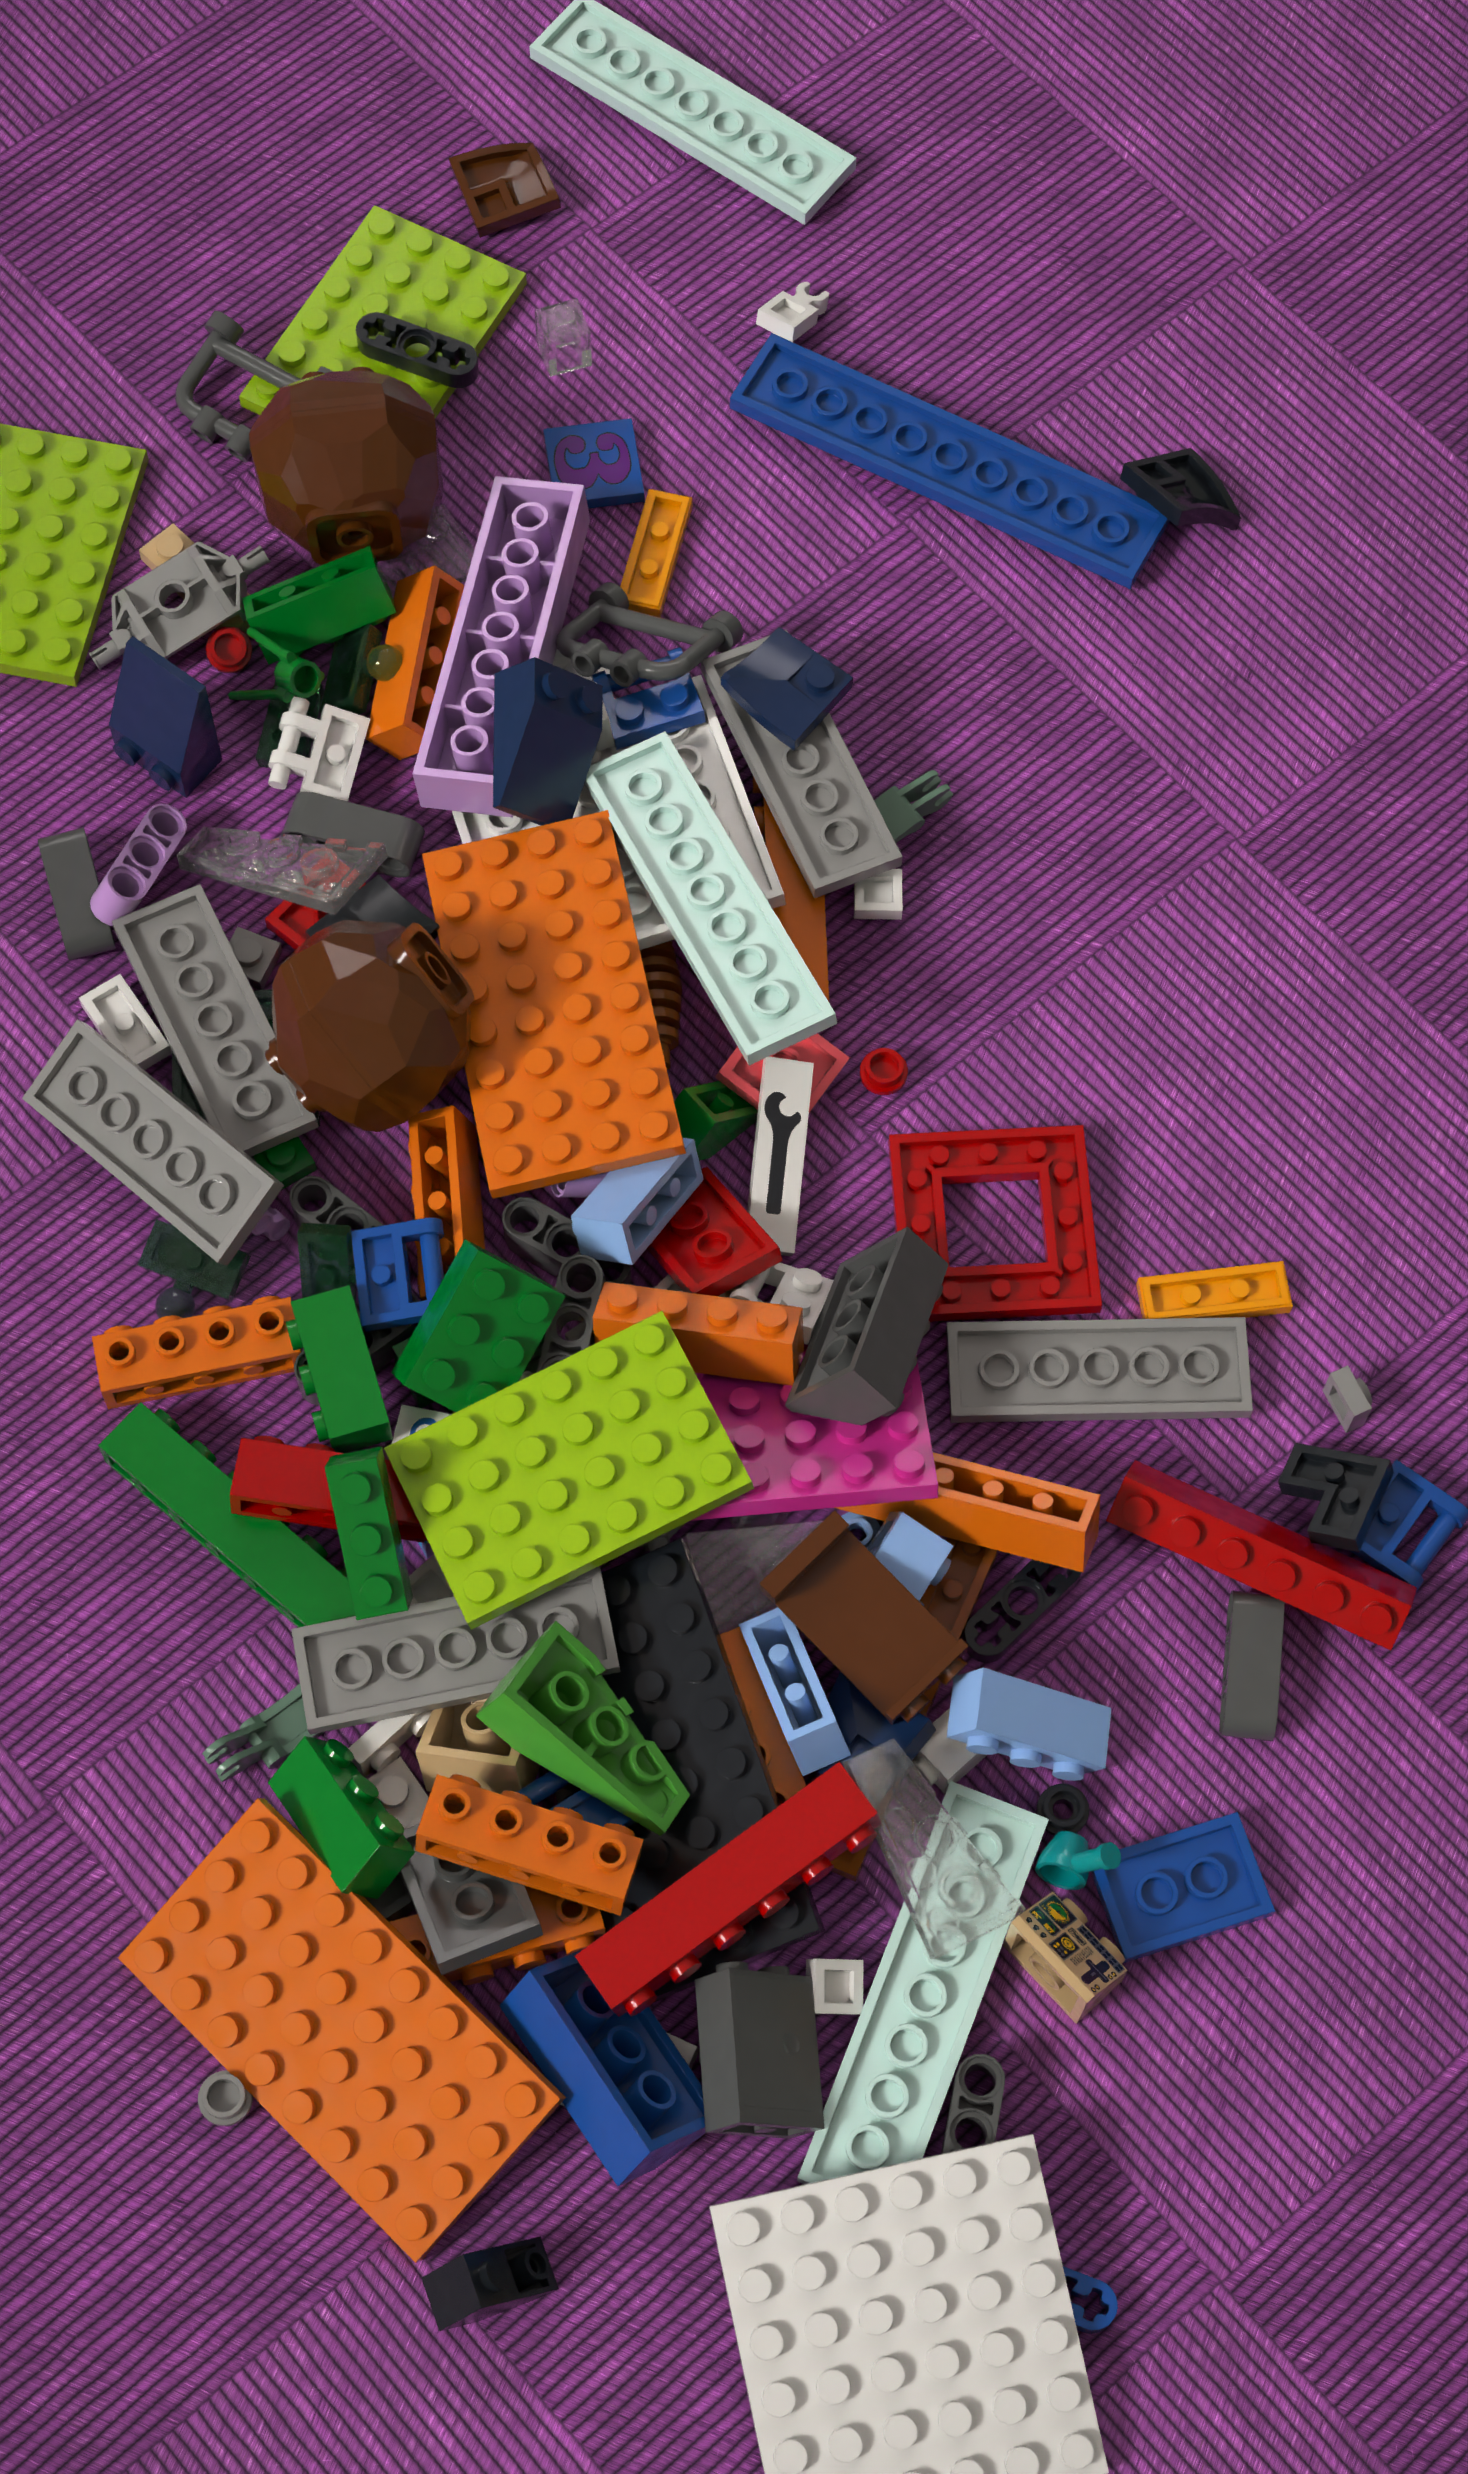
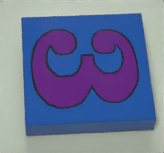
M632 418L543 429L550 482L584 485L588 509L645 502Z

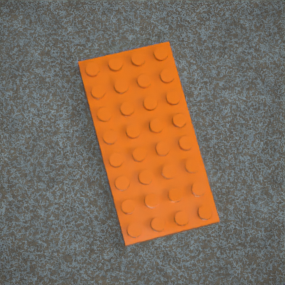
M608 810L422 854L435 922L440 926L437 930L440 947L466 979L474 994V1001L469 1006L471 1011L470 1054L464 1067L492 1199L686 1154L611 822L608 818Z
M257 1798L119 1955L118 1959L231 2075L237 2077L242 2082L244 2088L415 2263L420 2262L566 2097L441 1975L365 1897L352 1891L349 1894L342 1893L331 1877V1870L307 1840L265 1798Z

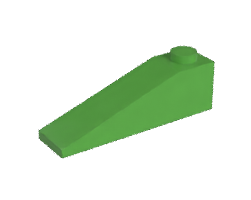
M555 1621L501 1680L476 1714V1717L515 1751L661 1836L667 1831L690 1794L655 1742L645 1740L629 1716L634 1711L626 1699L623 1697L618 1700L601 1675L606 1669L597 1656L561 1624Z

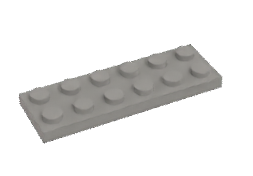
M767 636L704 659L701 662V672L813 897L817 898L902 865L903 856L830 713L794 751L750 716L721 686V676L755 651L769 637Z
M201 884L113 920L114 931L205 1120L250 1157L318 1128L314 1113L309 1112L300 1103L296 1095L297 1089L285 1075L277 1073L265 1057V1051L269 1049V1041L275 1038V1034Z
M78 1019L22 1098L217 1263L228 1266L284 1187V1184L90 1025Z
M1245 1317L947 1322L946 1325L950 1423L1250 1418L1253 1412Z
M600 1567L594 1568L472 1630L467 1624L454 1596L410 1605L408 1611L356 1620V1616L291 1629L307 1729L310 1735L488 1699L507 1673L555 1621L561 1624L597 1656L606 1669L601 1674L602 1676L621 1672Z

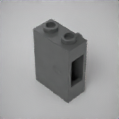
M735 1961L716 1965V1973L695 1979L700 2046L699 2063L702 2074L706 2133L790 2139L824 2129L812 1977L791 1975L789 1967L770 1966L753 1971L749 1970L748 1963Z

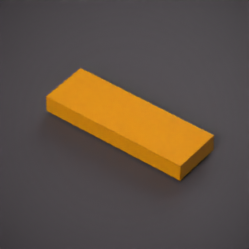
M654 489L648 490L620 585L628 597L629 610L661 618L692 511V497Z
M1284 1261L1139 1277L1136 1283L1142 1319L1249 1318L1290 1313L1293 1307Z

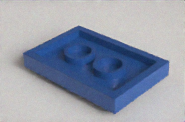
M1238 1812L1119 1849L1121 1862L1117 1868L1091 1871L1116 1945L1125 1958L1123 1964L1273 1916L1275 1913Z

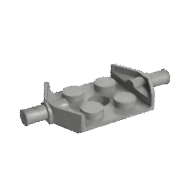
M202 542L194 543L112 595V631L109 633L112 639L96 650L89 652V655L98 669L101 670L102 667L121 655L124 656L126 642L134 636L167 659L239 614L243 622L246 621L242 599L247 596V584L244 580L248 578L249 574L271 561L260 545L237 560L234 555L229 557ZM172 593H185V599L178 607L169 609L164 607L166 599Z

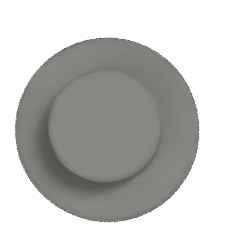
M228 2070L210 2075L203 2082L198 2093V2105L201 2113L209 2122L217 2126H232L239 2123L247 2116L253 2103V2096L244 2088L242 2082L237 2077L231 2075Z

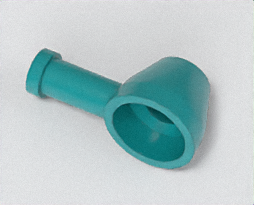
M1060 1831L1041 1852L1035 1871L1042 1880L1055 1887L1066 1890H1079L1085 1887L1089 1872L1099 1869L1111 1870L1117 1868L1121 1862V1853L1119 1848L1112 1842L1100 1844L1097 1848L1089 1850L1088 1841L1081 1835L1070 1831Z

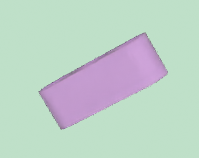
M160 803L153 805L148 810L91 897V910L94 916L101 922L113 926V920L136 910L186 833V819L178 809L168 804Z

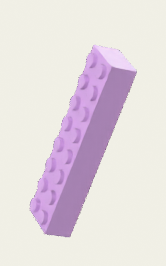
M495 476L412 773L421 807L513 818V815L493 808L494 673L534 657L553 664L557 649V635L562 630L590 523L584 485Z

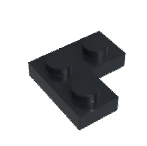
M1295 1443L1278 1480L1281 1493L1284 1495L1320 1501L1307 1530L1311 1543L1359 1552L1394 1471L1391 1461L1388 1459Z

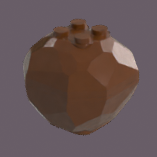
M356 367L350 371L327 373L309 372L301 380L281 387L253 424L249 432L250 450L267 521L271 526L311 553L314 562L324 565L367 546H371L377 562L391 560L398 557L403 552L404 547L427 536L443 497V478L436 422L431 406L409 384L388 375L375 373L368 367Z
M354 920L336 922L313 934L279 966L272 984V1015L275 1038L269 1041V1049L265 1051V1057L277 1073L285 1075L297 1089L296 1095L300 1103L309 1112L316 1113L318 1110L321 1112L328 1111L350 1126L364 1131L381 1132L405 1123L420 1112L464 1067L470 1054L471 1011L469 1006L474 1001V994L463 975L420 924L414 922L405 928L393 922Z

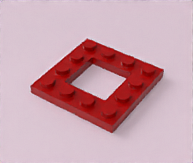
M1083 1125L889 1134L888 1147L895 1233L909 1227L948 1264L949 1255L942 1184L1038 1180L1046 1262L950 1267L948 1265L942 1282L943 1292L934 1304L929 1318L930 1322L1101 1312L1102 1298Z

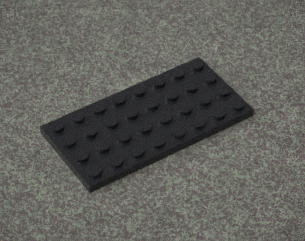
M681 1538L602 1573L621 1671L603 1675V1678L618 1700L623 1697L626 1699L634 1711L629 1716L645 1740L655 1742L690 1794L667 1831L661 1836L637 1822L628 1827L634 1832V1837L644 1839L641 1855L621 1916L600 1910L605 1933L780 1805L688 1544ZM571 1783L554 1793L557 1803H561L581 1789ZM804 1881L787 1893L790 1900L783 1908L767 1918H763L759 1914L743 1926L746 1930L745 1934L737 1942L722 1951H719L717 1947L711 1949L699 1958L702 1965L691 1976L679 1983H674L671 1979L655 1991L657 1999L654 2002L695 1986V1979L716 1973V1965L735 1961L750 1963L825 1932L810 1887Z

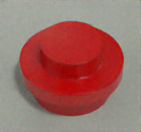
M227 626L215 630L209 636L206 643L208 661L216 670L223 673L241 671L248 665L252 657V645L249 637L242 630L235 627Z
M878 1048L863 1058L859 1074L861 1082L866 1089L878 1095H890L896 1093L905 1085L908 1067L905 1059L895 1050Z

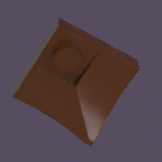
M533 143L494 145L448 158L451 170L480 238L561 208L552 180Z

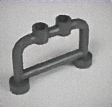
M215 310L204 325L210 334L181 376L176 387L175 400L180 412L193 421L190 430L195 435L211 444L217 435L228 440L225 449L237 459L247 463L252 456L249 440L251 429L245 425H237L227 420L218 411L207 405L201 406L193 399L196 387L217 356L226 359L278 388L301 379L236 345L244 333L243 328L226 314ZM321 366L317 372L327 373L333 371Z
M606 582L590 594L588 600L589 607L558 633L556 647L563 656L571 659L574 669L580 675L590 677L602 667L609 669L615 683L622 687H628L638 678L668 681L684 676L714 651L723 653L731 650L742 640L743 628L740 621L728 611L716 612L700 628L629 610L628 597L623 589L615 583ZM599 622L692 646L674 660L654 662L647 660L646 656L637 649H629L623 654L609 650L606 644L599 639H591L586 644L577 642V640Z

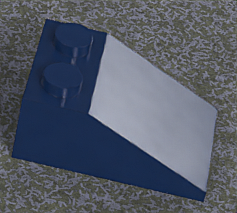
M132 636L126 642L109 722L114 741L113 749L127 764L134 766L137 763L147 770L153 781L164 790L169 791L172 788L187 798L223 760L206 686Z
M536 657L494 673L493 808L541 826L573 818L602 732V685Z

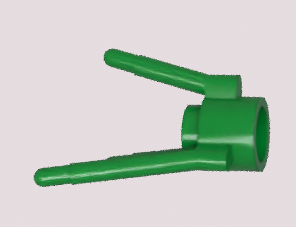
M249 627L247 629V634L279 657L280 661L274 670L275 680L279 687L278 689L231 691L228 694L230 700H280L290 703L294 695L307 698L316 693L325 674L320 671V668L315 663L296 656L294 652L284 649L255 628Z

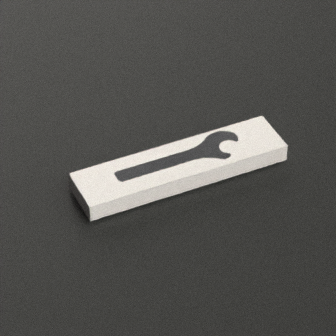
M768 1056L763 1059L747 1212L779 1246L781 1255L792 1256L795 1253L814 1063Z

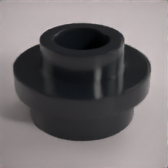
M1056 1784L1050 1786L1041 1794L1037 1803L1036 1813L1049 1819L1045 1830L1052 1835H1056L1060 1831L1078 1833L1088 1820L1089 1804L1085 1795L1078 1788L1069 1784ZM1056 1804H1065L1071 1809L1072 1816L1065 1820L1059 1819L1054 1815L1053 1807Z

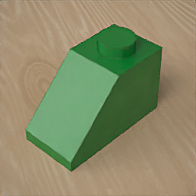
M720 1081L684 1088L674 1101L682 1137L694 1139L699 1161L711 1158L757 1122L758 1110Z

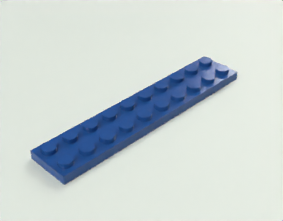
M771 333L730 397V409L1128 589L1132 588L1170 522L1151 504L1136 495Z

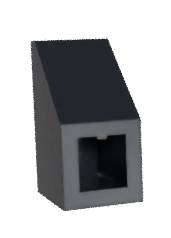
M541 2236L462 2254L421 2278L439 2331L479 2322L551 2294L559 2289Z

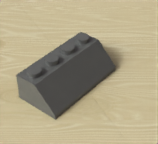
M909 1227L898 1231L840 1263L785 1403V1406L790 1411L862 1426L880 1416H890L902 1404L904 1400L903 1389L909 1374L917 1364L916 1354L923 1336L930 1328L929 1318L935 1302L943 1292L942 1282L949 1265Z

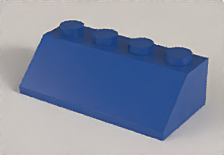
M579 1950L529 1970L499 2007L545 2077L566 2097L562 2103L616 2185L620 2186L655 2170L706 2133L703 2088L649 2007L634 2016H630L626 2012L621 2017H618L611 2010L575 1958V1955L582 1951Z

